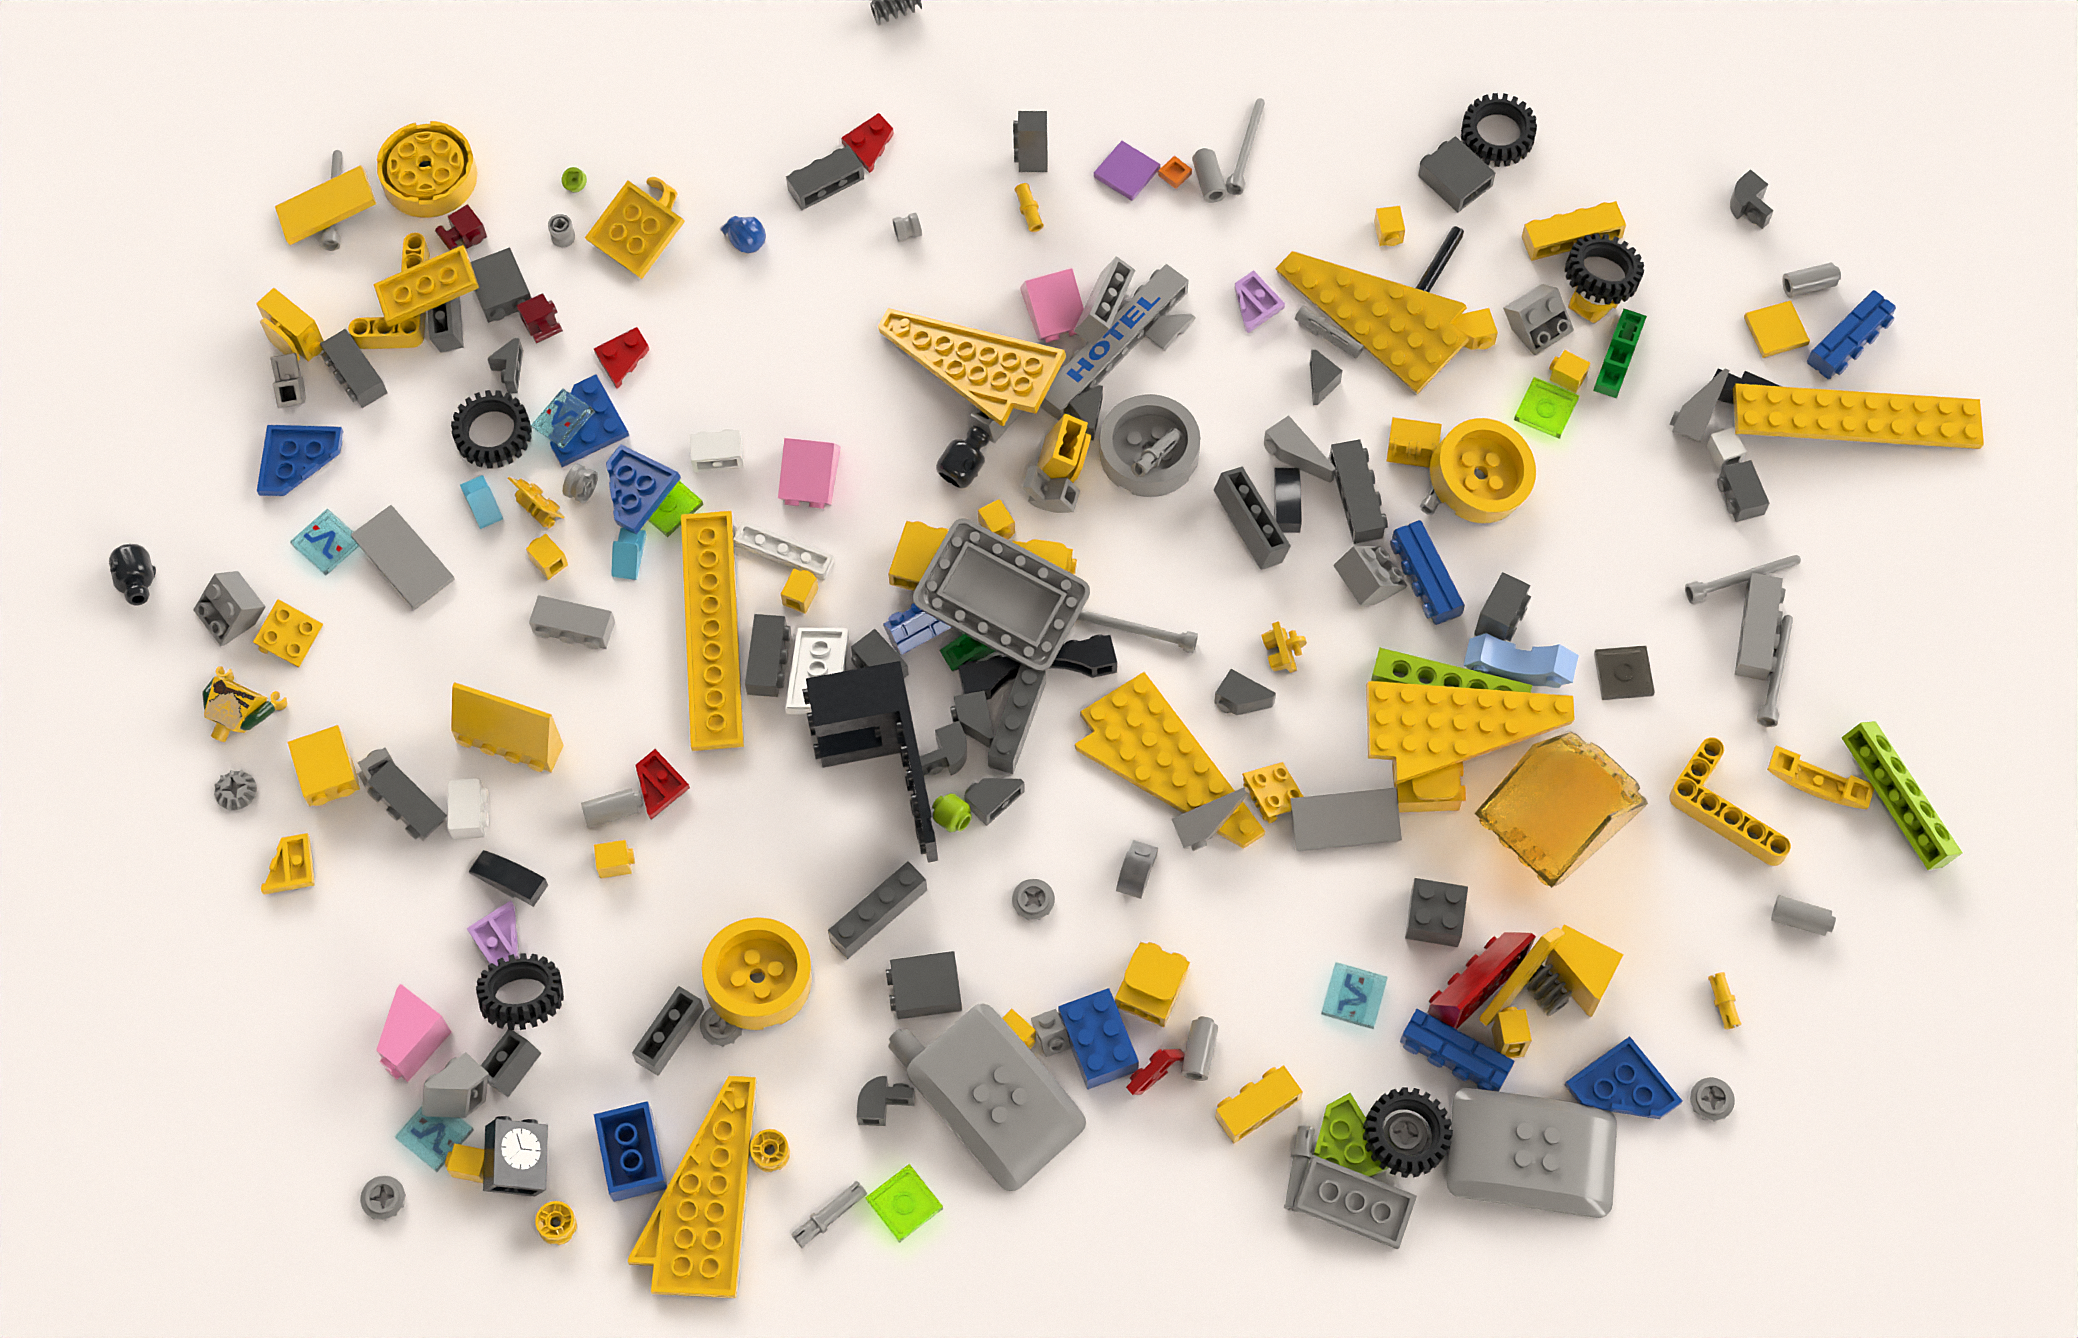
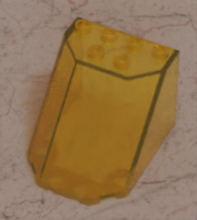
M1571 731L1533 744L1474 814L1480 818L1479 822L1483 827L1492 830L1499 837L1498 840L1503 846L1512 849L1518 855V860L1524 866L1530 867L1538 874L1537 878L1540 882L1553 888L1564 882L1648 805V802L1638 792L1640 789L1638 782L1600 746L1592 742L1590 744L1586 743L1579 735Z

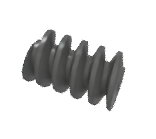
M871 0L870 3L878 26L881 25V17L886 22H889V14L898 19V11H901L906 16V8L908 7L912 13H915V5H918L922 10L921 0Z
M1541 964L1530 978L1527 990H1536L1533 998L1535 1000L1543 999L1540 1007L1541 1009L1549 1008L1546 1015L1551 1016L1569 1002L1568 999L1573 992L1567 991L1563 993L1562 989L1566 983L1556 984L1555 982L1559 977V973L1549 974L1553 965L1543 966Z

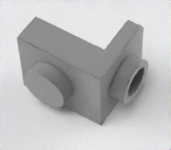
M386 747L370 752L365 759L357 762L362 770L357 774L365 787L367 781L389 760L394 763Z
M1056 1009L1031 1018L1032 1026L1036 1030L1045 1057L1070 1049L1071 1046L1066 1028Z

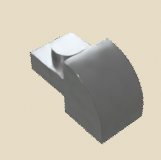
M1133 840L1120 871L1116 887L1117 892L1142 898L1158 853V847Z

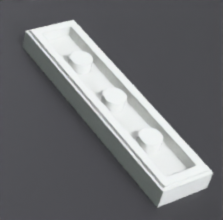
M743 520L733 537L734 546L799 571L807 570L821 580H825L835 560L834 555Z

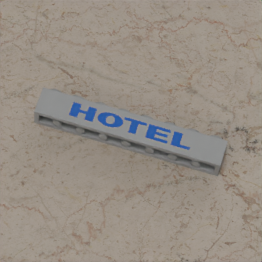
M1165 264L1160 270L1156 269L1151 275L1150 280L1145 285L1137 288L1133 298L1129 302L1125 301L1120 306L1110 329L1094 345L1087 341L1081 350L1078 349L1073 353L1070 361L1065 366L1060 367L1040 407L1058 421L1064 414L1069 415V402L1096 387L1146 336L1145 333L1158 318L1167 315L1188 293L1189 280L1168 264Z

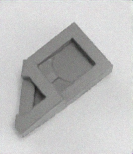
M1192 314L1160 316L1145 335L1166 351L1179 333L1183 334L1196 317Z

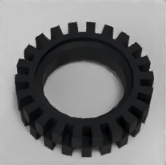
M1493 93L1490 100L1488 94L1483 95L1482 101L1477 98L1474 100V104H1470L1467 111H1465L1461 127V140L1480 159L1484 157V163L1488 166L1491 160L1495 161L1494 167H1500L1501 161H1504L1505 167L1510 166L1511 160L1516 164L1520 161V157L1524 159L1527 157V153H1530L1537 131V119L1535 115L1532 116L1533 110L1531 107L1526 109V102L1522 101L1519 105L1517 104L1518 97L1513 96L1512 100L1509 101L1507 100L1508 94L1503 93L1502 99H1498V93ZM1504 115L1517 123L1521 134L1511 144L1494 145L1485 141L1480 136L1477 125L1487 116Z
M1599 233L1593 234L1592 238L1590 235H1586L1584 239H1578L1572 246L1565 263L1564 272H1567L1565 277L1567 280H1571L1569 285L1572 288L1578 286L1576 292L1579 295L1583 291L1586 292L1584 298L1588 300L1592 295L1595 297L1594 302L1600 303L1601 299H1604V303L1610 305L1613 299L1615 304H1620L1621 300L1625 302L1629 297L1632 298L1642 280L1645 269H1643L1644 262H1640L1641 255H1635L1636 249L1634 247L1627 249L1628 242L1623 241L1622 244H1619V238L1614 236L1612 241L1609 240L1608 234H1604L1602 239H1600ZM1588 257H1601L1613 261L1624 271L1625 278L1620 281H1608L1598 278L1586 269L1584 260Z
M485 390V397H481L480 392L475 393L476 400L474 401L470 397L466 398L467 405L460 404L458 406L459 413L454 412V421H451V433L463 458L466 457L467 461L471 464L475 461L477 467L482 468L483 463H485L487 469H493V463H497L498 468L504 467L502 463L504 460H507L508 464L513 463L512 456L514 455L519 459L522 456L521 449L526 451L528 448L527 441L530 442L532 438L530 434L532 432L530 420L524 405L520 404L519 399L516 397L513 399L512 395L507 392L503 396L500 390H496L495 395H492L490 390ZM501 412L508 415L514 421V429L511 436L502 444L494 447H484L474 443L469 437V431L475 419L484 413Z
M520 953V959H515L514 954L508 955L509 961L505 962L502 957L497 959L498 966L491 963L488 965V971L483 970L481 972V978L477 979L476 986L480 1012H482L484 1019L488 1018V1023L491 1025L496 1023L498 1028L503 1029L506 1023L508 1030H514L517 1024H519L520 1030H526V1023H530L532 1028L537 1027L538 1019L542 1023L547 1022L548 1015L553 1017L556 1014V1009H560L562 1006L561 1001L564 1000V991L558 967H555L554 962L550 961L548 963V959L544 956L538 960L537 954H531L530 959H527L526 953ZM532 979L541 982L545 986L540 996L525 1003L508 1004L499 1001L495 997L497 991L502 986L515 980Z
M1402 1087L1399 1092H1397V1089H1392L1388 1095L1384 1093L1378 1101L1376 1100L1368 1112L1367 1119L1363 1125V1129H1365L1363 1141L1367 1140L1365 1148L1367 1152H1373L1371 1159L1374 1162L1376 1160L1381 1162L1379 1166L1381 1169L1384 1170L1387 1166L1391 1169L1390 1174L1392 1175L1401 1172V1177L1407 1178L1409 1174H1413L1414 1178L1419 1177L1422 1172L1424 1175L1429 1173L1432 1168L1435 1169L1451 1146L1452 1141L1450 1139L1453 1136V1130H1449L1452 1125L1451 1119L1445 1118L1448 1113L1445 1107L1441 1110L1438 1106L1441 1102L1438 1099L1432 1102L1429 1100L1431 1094L1425 1092L1422 1096L1419 1094L1420 1089L1414 1088L1412 1092H1408V1087ZM1397 1110H1410L1421 1115L1431 1128L1432 1141L1428 1150L1418 1155H1405L1393 1149L1384 1136L1383 1124L1385 1118Z

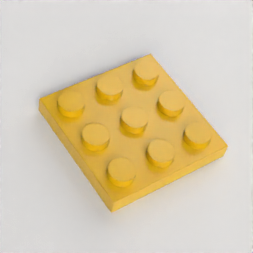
M627 180L585 236V239L637 277L643 279L684 224L685 220Z

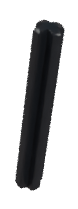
M1452 227L1416 286V289L1430 292L1463 238L1464 230L1462 228Z

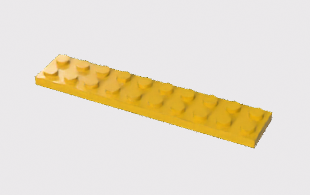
M1735 384L1733 387L1735 434L1981 449L1984 445L1980 399Z
M732 511L681 515L691 750L701 751L744 747Z

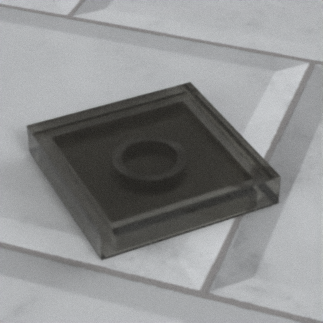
M1646 645L1595 649L1594 658L1602 700L1654 696L1655 690Z

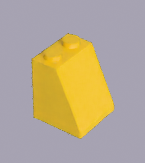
M1564 924L1561 930L1565 934L1548 955L1545 966L1553 965L1550 972L1552 974L1559 973L1557 980L1560 983H1566L1564 986L1566 991H1572V998L1588 1016L1592 1017L1624 954Z

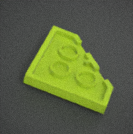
M1351 1092L1328 1104L1314 1155L1371 1178L1389 1168L1386 1166L1384 1170L1379 1167L1381 1162L1379 1160L1374 1162L1371 1159L1373 1152H1367L1365 1148L1367 1140L1363 1141V1133L1365 1132L1363 1125L1366 1117Z

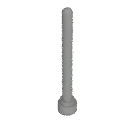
M1258 98L1255 102L1235 171L1227 178L1225 184L1227 192L1232 195H1241L1244 191L1246 183L1243 174L1265 105V101L1262 98Z
M335 150L332 155L331 179L341 175L342 152L340 150ZM337 223L328 227L321 235L320 245L325 250L334 251L340 248L341 237L338 231H336Z
M1793 555L1708 583L1698 581L1687 583L1685 585V593L1690 603L1699 602L1707 596V593L1748 581L1751 573L1770 574L1798 565L1801 562V558L1799 555Z
M1082 610L1078 616L1079 620L1178 644V647L1183 648V651L1194 653L1197 644L1198 633L1191 631L1178 634Z
M1791 615L1783 617L1779 644L1775 657H1777L1775 671L1771 674L1766 703L1758 710L1756 721L1765 727H1775L1779 720L1776 702L1793 624V617Z

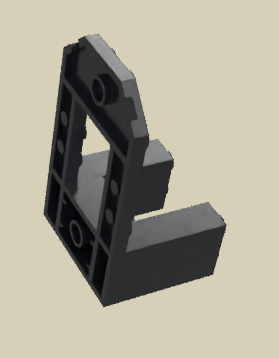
M896 661L805 678L807 688L802 689L805 705L810 704L812 711L807 713L811 736L816 735L818 741L817 744H813L815 759H821L822 768L900 753L903 768L908 767L905 776L907 791H913V794H910V806L921 855L926 854L928 863L938 861L931 810L901 662Z

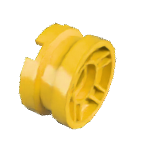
M775 1129L760 1131L753 1137L750 1143V1153L753 1162L764 1172L781 1170L789 1161L790 1149L787 1139L781 1132ZM771 1146H774L775 1152L772 1155H767L764 1149L768 1150Z
M562 1201L548 1202L536 1214L535 1224L541 1238L550 1245L565 1244L572 1239L574 1232H576L577 1222L573 1210ZM554 1219L561 1222L558 1227L552 1226Z

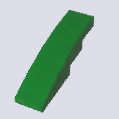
M1623 308L1593 391L1617 399L1646 321V315Z
M965 634L939 650L952 672L958 670V666L968 661H978L996 652Z

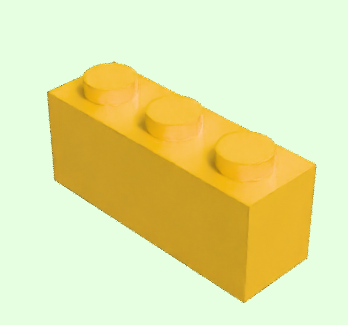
M1284 1065L1278 1069L1276 1067L1269 1069L1262 1075V1080L1256 1084L1253 1082L1246 1084L1240 1089L1239 1095L1233 1099L1229 1096L1218 1103L1215 1118L1233 1144L1301 1100L1303 1091Z

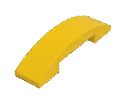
M1777 745L1774 747L1767 770L1782 781L1801 791L1833 803L1866 810L1869 808L1874 792V787L1871 783L1852 775L1844 778L1800 760L1801 755Z

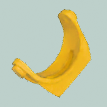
M657 177L648 178L646 183L649 186L658 188L663 192L659 202L672 210L678 195L677 191Z
M1576 289L1568 304L1569 309L1592 323H1596L1613 308L1616 309L1618 306L1613 300L1610 305L1593 304L1585 300L1581 294L1579 295Z

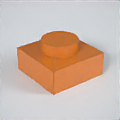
M1175 155L1158 170V176L1175 189L1192 175V168Z

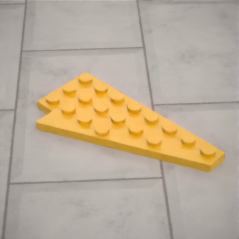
M1291 251L1275 268L1283 278L1353 339L1363 344L1368 352L1417 394L1469 341L1468 337L1452 324L1467 309L1466 305L1462 302Z
M890 308L886 310L878 325L879 332L1000 426L1005 425L1013 408L1034 414L1037 413L1066 358L1065 350Z
M1142 672L1080 711V716L1093 733L1075 743V749L1183 814L1235 791L1145 672ZM1242 802L1218 830L1217 834L1244 849L1263 837L1266 831L1245 803Z
M1368 681L1366 684L1368 759L1394 760V784L1417 778L1570 725L1575 720L1574 699L1570 695Z
M727 1077L628 1257L629 1265L653 1266L652 1294L719 1298L737 1297L757 1083L756 1077Z

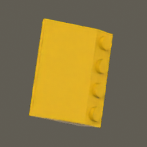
M456 682L453 683L451 731L459 745L466 748L474 746L490 756L495 754L503 756L507 761L514 764L519 762L527 764L528 767L538 772L543 770L552 772L564 746L552 714Z

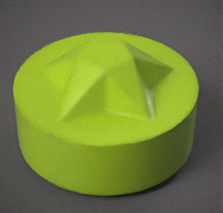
M570 167L564 171L561 182L565 189L576 193L585 187L587 177L579 168Z

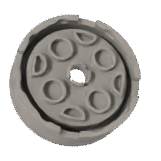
M1145 394L1128 398L1116 405L1103 421L1100 431V461L1103 470L1116 486H1121L1131 491L1134 495L1157 497L1172 493L1185 485L1195 468H1197L1201 440L1199 426L1194 416L1185 406L1169 397ZM1171 428L1178 429L1182 434V440L1161 459L1160 464L1156 468H1151L1143 477L1135 476L1131 466L1140 459L1146 445L1153 447Z

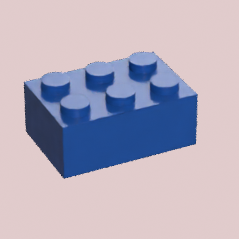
M1110 988L1058 1006V1014L1066 1028L1072 1053L1087 1090L1130 1075L1139 1069V1060Z
M646 1101L593 1114L608 1192L613 1202L665 1190L667 1188V1181L653 1112L649 1102Z

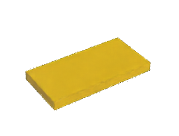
M362 165L276 205L275 209L285 239L289 245H292L377 203L366 172Z
M463 245L373 284L385 322L389 327L479 288L467 251Z
M1558 927L1554 928L1539 938L1481 1014L1479 1021L1487 1026L1495 1021L1498 1012L1510 1006L1565 934Z

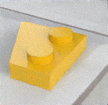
M304 833L282 837L276 849L277 854L270 863V872L266 882L261 885L263 895L315 886L309 834Z

